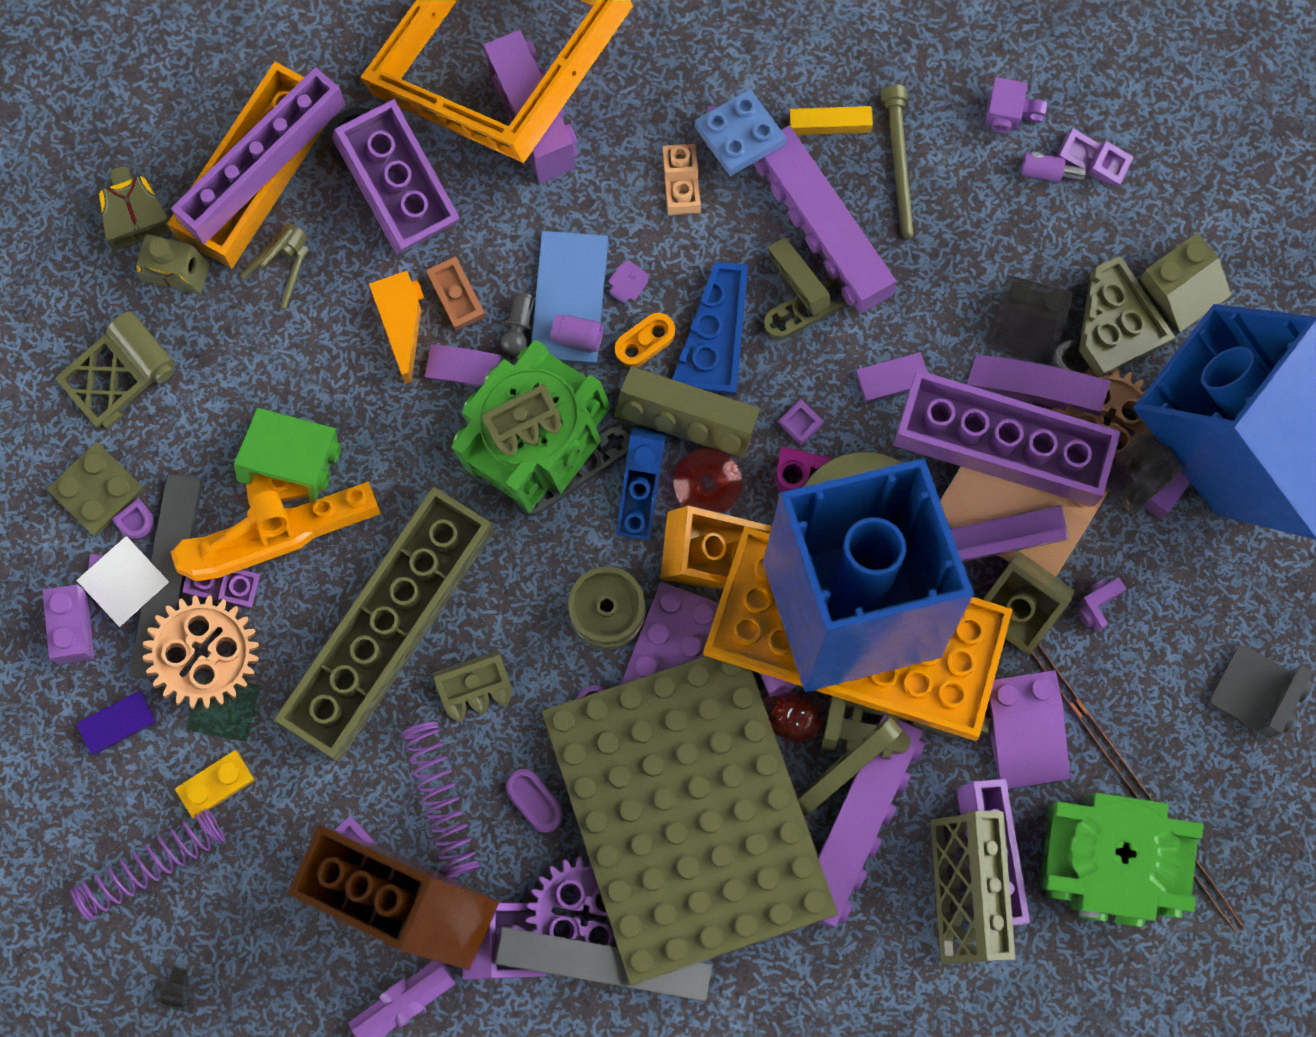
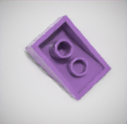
M1056 670L994 680L985 714L986 718L991 719L989 734L998 779H1006L1008 789L1070 779L1063 703Z

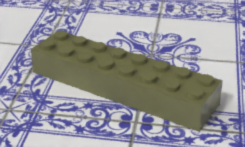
M433 486L274 720L340 763L493 535L492 523Z

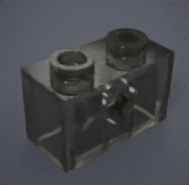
M1143 431L1113 459L1105 487V492H1107L1106 498L1132 516L1167 483L1172 481L1182 471V468L1170 448L1146 431Z

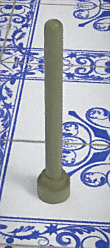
M890 85L880 90L881 104L889 112L900 235L903 239L909 240L913 237L914 232L902 110L908 101L907 89L903 85Z

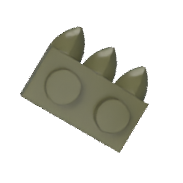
M545 384L481 415L497 448L510 456H515L518 439L521 438L529 444L536 445L539 438V428L543 427L548 432L558 435L561 426V416Z
M499 650L432 673L445 711L458 722H462L465 716V701H468L469 705L481 714H485L488 708V693L492 695L496 702L503 706H508L510 702L511 684Z

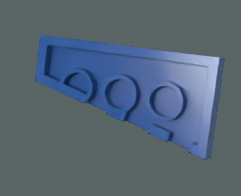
M724 262L714 263L672 380L718 395L736 396L748 265Z

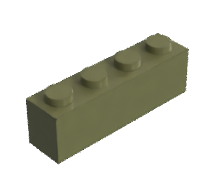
M631 366L619 393L615 416L744 458L761 408Z

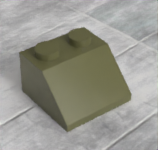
M1198 232L1147 268L1138 280L1147 296L1178 333H1181L1203 317L1213 304H1221L1231 296L1219 257Z
M1017 551L982 600L1013 609L1005 639L1030 655L1068 606L1075 590L1020 551Z

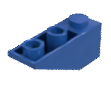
M640 428L632 429L616 531L618 536L650 540L667 433Z

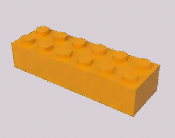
M274 62L192 187L305 77ZM325 126L204 245L188 232L173 214L167 225L175 238L183 243L192 245L196 250L233 269Z

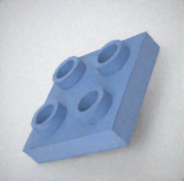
M751 89L694 120L696 130L729 176L734 175L786 145V136Z

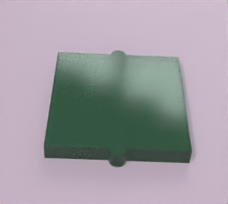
M200 674L198 683L201 685L209 684L214 676ZM247 683L245 689L235 686L236 698L233 699L227 693L224 694L222 706L214 698L210 699L209 709H205L202 700H197L195 708L191 710L187 730L247 742L252 719L257 716L255 706L260 685Z

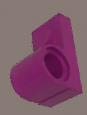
M781 447L775 476L777 490L781 493L802 488L807 482L809 475H812L820 466L833 458ZM788 471H794L800 476L801 480L798 483L790 484L784 480L783 474Z

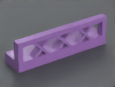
M1062 505L950 529L962 562L1070 540Z

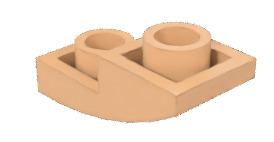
M696 145L663 146L668 215L701 213Z

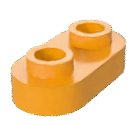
M654 313L621 335L615 343V357L619 364L626 368H631V366L635 368L640 367L668 347L675 337V324L673 320L666 314ZM656 328H661L665 333L662 337H655L652 331ZM633 347L637 349L638 353L634 357H629L625 351Z

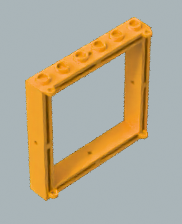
M416 0L360 78L374 97L385 102L395 99L398 107L524 163L630 12L633 4L631 0H580L593 5V7L509 126L401 79L457 0Z

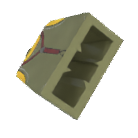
M127 167L113 169L109 173L113 186L102 189L99 192L105 237L114 252L143 242L146 235L160 236L172 232L167 225L169 218L145 177L140 176L132 179Z
M153 235L145 236L136 264L140 281L201 295L210 263L192 245ZM188 266L193 267L190 273L188 271Z

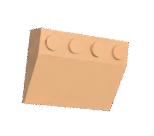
M960 467L942 496L940 503L951 529L1062 505L1070 540L1019 550L1056 577L1090 524L1107 492L1104 491L1103 497L1093 507ZM1017 551L996 556L1009 563Z

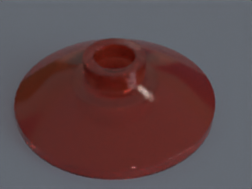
M712 448L699 449L688 454L679 463L674 474V491L683 507L692 506L723 514L736 503L742 489L741 472L735 461L726 453ZM711 477L715 480L714 488L711 490L703 488L702 482L705 478Z

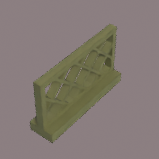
M972 811L966 812L964 815L930 820L941 964L1016 960L1004 812ZM944 826L952 833L948 844H946L944 838ZM959 844L965 850L961 860L954 854ZM949 863L955 870L951 880L947 877ZM969 866H970L971 875H970V873L967 871V869H968ZM962 880L968 887L964 897L957 890ZM951 900L958 907L954 916L950 914ZM964 917L971 924L966 934L960 927ZM954 936L961 944L955 956H953L952 944ZM975 938H976V947L973 945V942H974Z

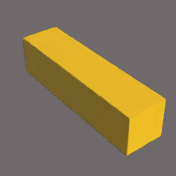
M872 106L790 109L789 125L796 135L871 133L873 127Z

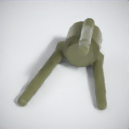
M286 223L281 231L276 234L272 242L240 275L241 279H246L259 265L262 268L265 267L277 253L287 258L296 255L280 304L281 310L287 308L303 258L309 251L304 245L308 239L306 233L297 226Z

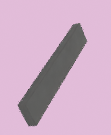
M167 474L151 563L169 583L142 606L129 671L130 677L156 680L158 678V675L147 676L146 670L153 666L154 663L143 662V656L152 653V650L143 647V642L154 640L148 634L147 629L148 627L159 629L160 626L155 621V617L158 615L167 619L166 606L169 605L175 611L179 610V599L182 597L181 593L185 576L177 572L171 551L181 540L193 538L203 485L201 478ZM172 648L166 653L168 661H170Z
M500 927L493 963L702 1001L707 999L712 968L711 964L698 963L630 986L619 948L506 927Z

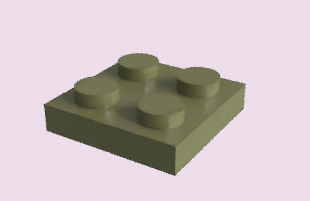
M96 441L47 490L96 538L113 522L111 519L135 501L145 491V488Z

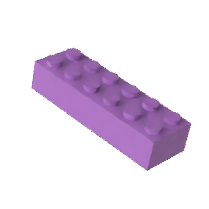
M917 370L910 386L893 446L1094 507L1104 495L1121 431Z

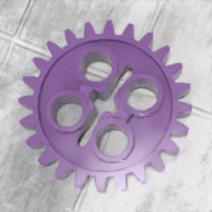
M575 857L572 868L567 860H561L560 872L553 866L547 868L551 877L549 880L542 876L536 878L542 888L540 890L529 889V893L536 900L535 903L524 904L525 908L533 911V916L523 919L525 923L534 924V929L529 932L554 936L553 928L555 924L563 920L570 928L567 939L589 942V932L597 926L605 934L604 942L601 945L618 948L611 924L582 921L580 926V919L556 915L551 912L553 907L581 911L584 906L585 913L608 917L606 910L600 911L595 905V898L600 890L590 859L587 861L586 866H584L582 858ZM566 884L572 885L576 891V898L569 905L564 904L560 898L561 888Z

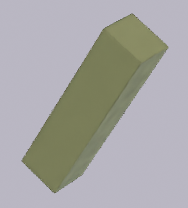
M786 237L768 246L769 258L812 315L831 306L829 292Z

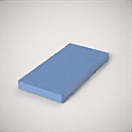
M542 231L531 344L536 339L547 347L549 354L563 363L596 366L598 364L599 350L588 353L558 344V342L550 340V333L556 314L571 315L601 323L608 236Z

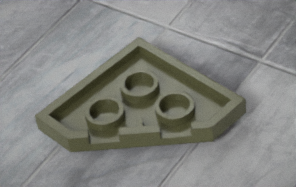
M1121 256L1096 266L1089 277L1079 352L1095 376L1101 378L1168 345L1175 339V336Z

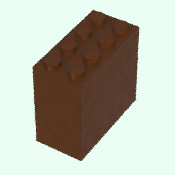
M319 824L287 893L400 951L470 970L500 902L389 849Z

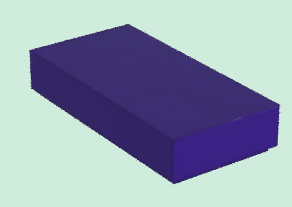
M138 691L76 723L90 754L94 756L156 724L157 721L143 692Z

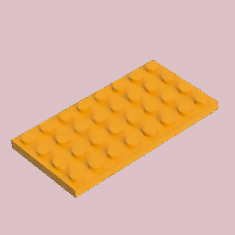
M744 526L703 655L803 687L763 565L770 534ZM972 597L941 658L816 689L815 691L977 741L1013 609Z

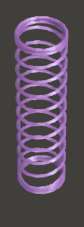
M431 721L407 728L401 734L403 739H412L405 746L407 750L419 751L410 758L409 762L415 765L424 764L413 773V776L417 778H427L419 783L417 789L419 791H433L424 796L421 803L425 805L438 804L425 813L427 818H441L431 824L429 830L432 832L449 830L436 837L433 844L445 846L455 843L437 854L439 859L459 857L441 868L444 876L452 878L465 872L477 870L480 865H478V861H471L446 869L454 863L475 855V851L456 856H440L459 845L471 841L472 838L459 839L454 842H437L453 832L466 828L468 824L457 825L447 829H433L439 823L463 814L464 811L460 810L445 815H428L432 811L460 799L457 796L445 801H424L432 795L456 785L452 783L438 788H420L425 783L452 772L449 769L431 775L416 774L420 770L448 758L444 756L431 761H413L417 756L444 745L441 742L425 748H409L412 743L440 732L438 722ZM427 731L423 734H417L418 732Z
M208 809L201 810L202 819L198 814H195L205 833L208 848L196 838L187 823L183 821V825L194 844L195 855L188 851L175 831L170 829L181 850L183 863L174 857L162 838L158 836L157 839L169 859L170 870H167L159 862L150 846L145 844L146 850L156 865L157 878L145 868L135 851L132 852L133 857L142 869L145 886L136 880L124 860L120 859L121 866L130 878L132 893L128 892L120 884L111 867L107 866L108 873L118 887L119 901L111 896L104 887L100 877L94 874L96 882L106 896L107 908L102 907L95 900L85 882H81L84 891L79 886L71 887L72 899L82 916L87 921H92V919L97 917V907L103 911H109V899L117 904H121L123 900L122 891L128 896H134V883L140 888L146 889L148 886L146 874L152 880L159 881L161 877L159 867L164 872L172 874V860L180 866H185L186 858L184 852L191 858L197 859L198 848L194 841L203 850L210 851L211 843L207 834L219 844L225 842V836L217 825V821ZM88 897L91 899L93 907L90 905ZM85 899L87 900L88 904L90 905V909L87 907V905H86V903H85Z

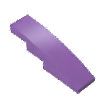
M976 355L967 385L1029 404L1035 402L1066 411V407L1100 416L1111 381L1038 363Z

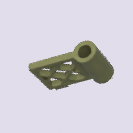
M125 312L115 318L107 327L106 333L55 379L95 427L100 428L104 425L109 429L124 416L120 411L150 384L156 382L158 384L164 383L173 375L175 361L133 312ZM108 346L113 352L112 367H96L97 354ZM120 362H121L126 368H120V367H119ZM78 371L88 372L87 390L74 389L67 380ZM96 372L111 373L110 391L94 390ZM119 373H131L138 381L128 391H117ZM80 395H86V400L84 401ZM93 395L109 396L108 409L98 417L91 409Z

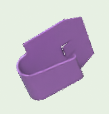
M629 260L624 262L608 281L613 285L610 295L626 305L629 298L635 301L647 285L649 274Z

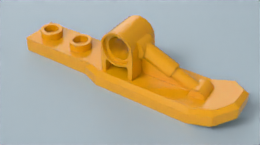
M369 481L317 499L316 502H309L291 508H284L281 498L276 492L263 491L251 498L249 502L250 509L247 511L246 518L230 528L208 536L183 539L171 551V555L179 574L194 581L216 579L301 549L316 537L375 517L381 513Z

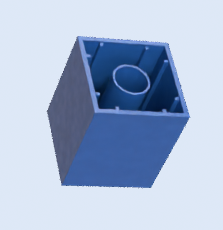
M1213 304L1133 409L1215 515L1316 540V316Z
M925 459L914 460L780 493L763 565L804 691L809 692L941 658L974 593Z

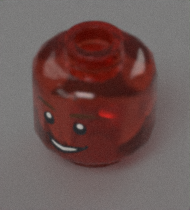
M793 692L788 693L785 697L780 695L768 717L769 721L772 722L771 726L774 734L796 745L802 744L807 737L814 739L822 724V720L817 718L819 713L818 705Z

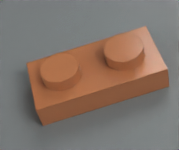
M456 256L426 270L427 276L455 332L486 318Z

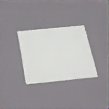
M127 536L76 580L119 627L169 583Z

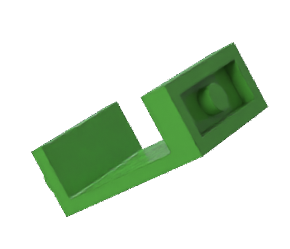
M257 408L234 462L237 482L250 485L255 473L307 487L309 501L316 502L320 490L325 491L328 487L330 480V471L328 470L331 463H336L340 456L341 443L337 441L336 428Z

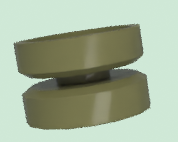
M610 566L591 569L580 576L571 588L568 608L573 628L579 637L593 648L607 651L623 648L634 641L641 632L646 618L643 590L636 579L623 569ZM608 603L613 609L610 612H604L602 605Z

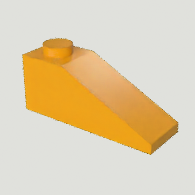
M404 271L370 283L369 286L406 384L412 382L421 318V308L418 300L424 299L418 279L411 281L408 271Z

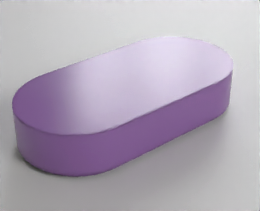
M528 769L516 770L508 777L506 782L507 795L530 825L542 833L556 830L562 823L563 810L540 778Z

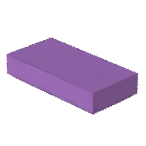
M921 352L857 369L856 376L865 404L909 392L916 371L920 370L928 373Z

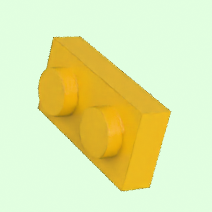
M234 750L175 788V791L191 817L197 819L195 814L201 816V810L214 808L254 782L255 779L238 751Z

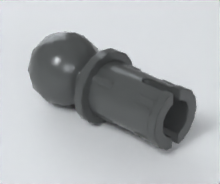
M519 292L514 294L509 320H506L504 324L510 331L505 333L501 339V348L508 356L516 357L527 347V340L523 332L528 333L531 331L529 322L535 303V298L529 294Z

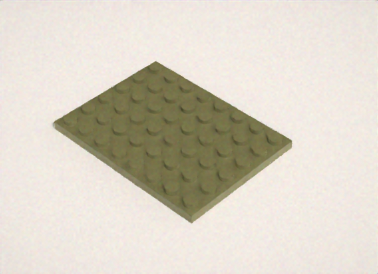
M706 656L542 711L630 986L838 916L752 670Z

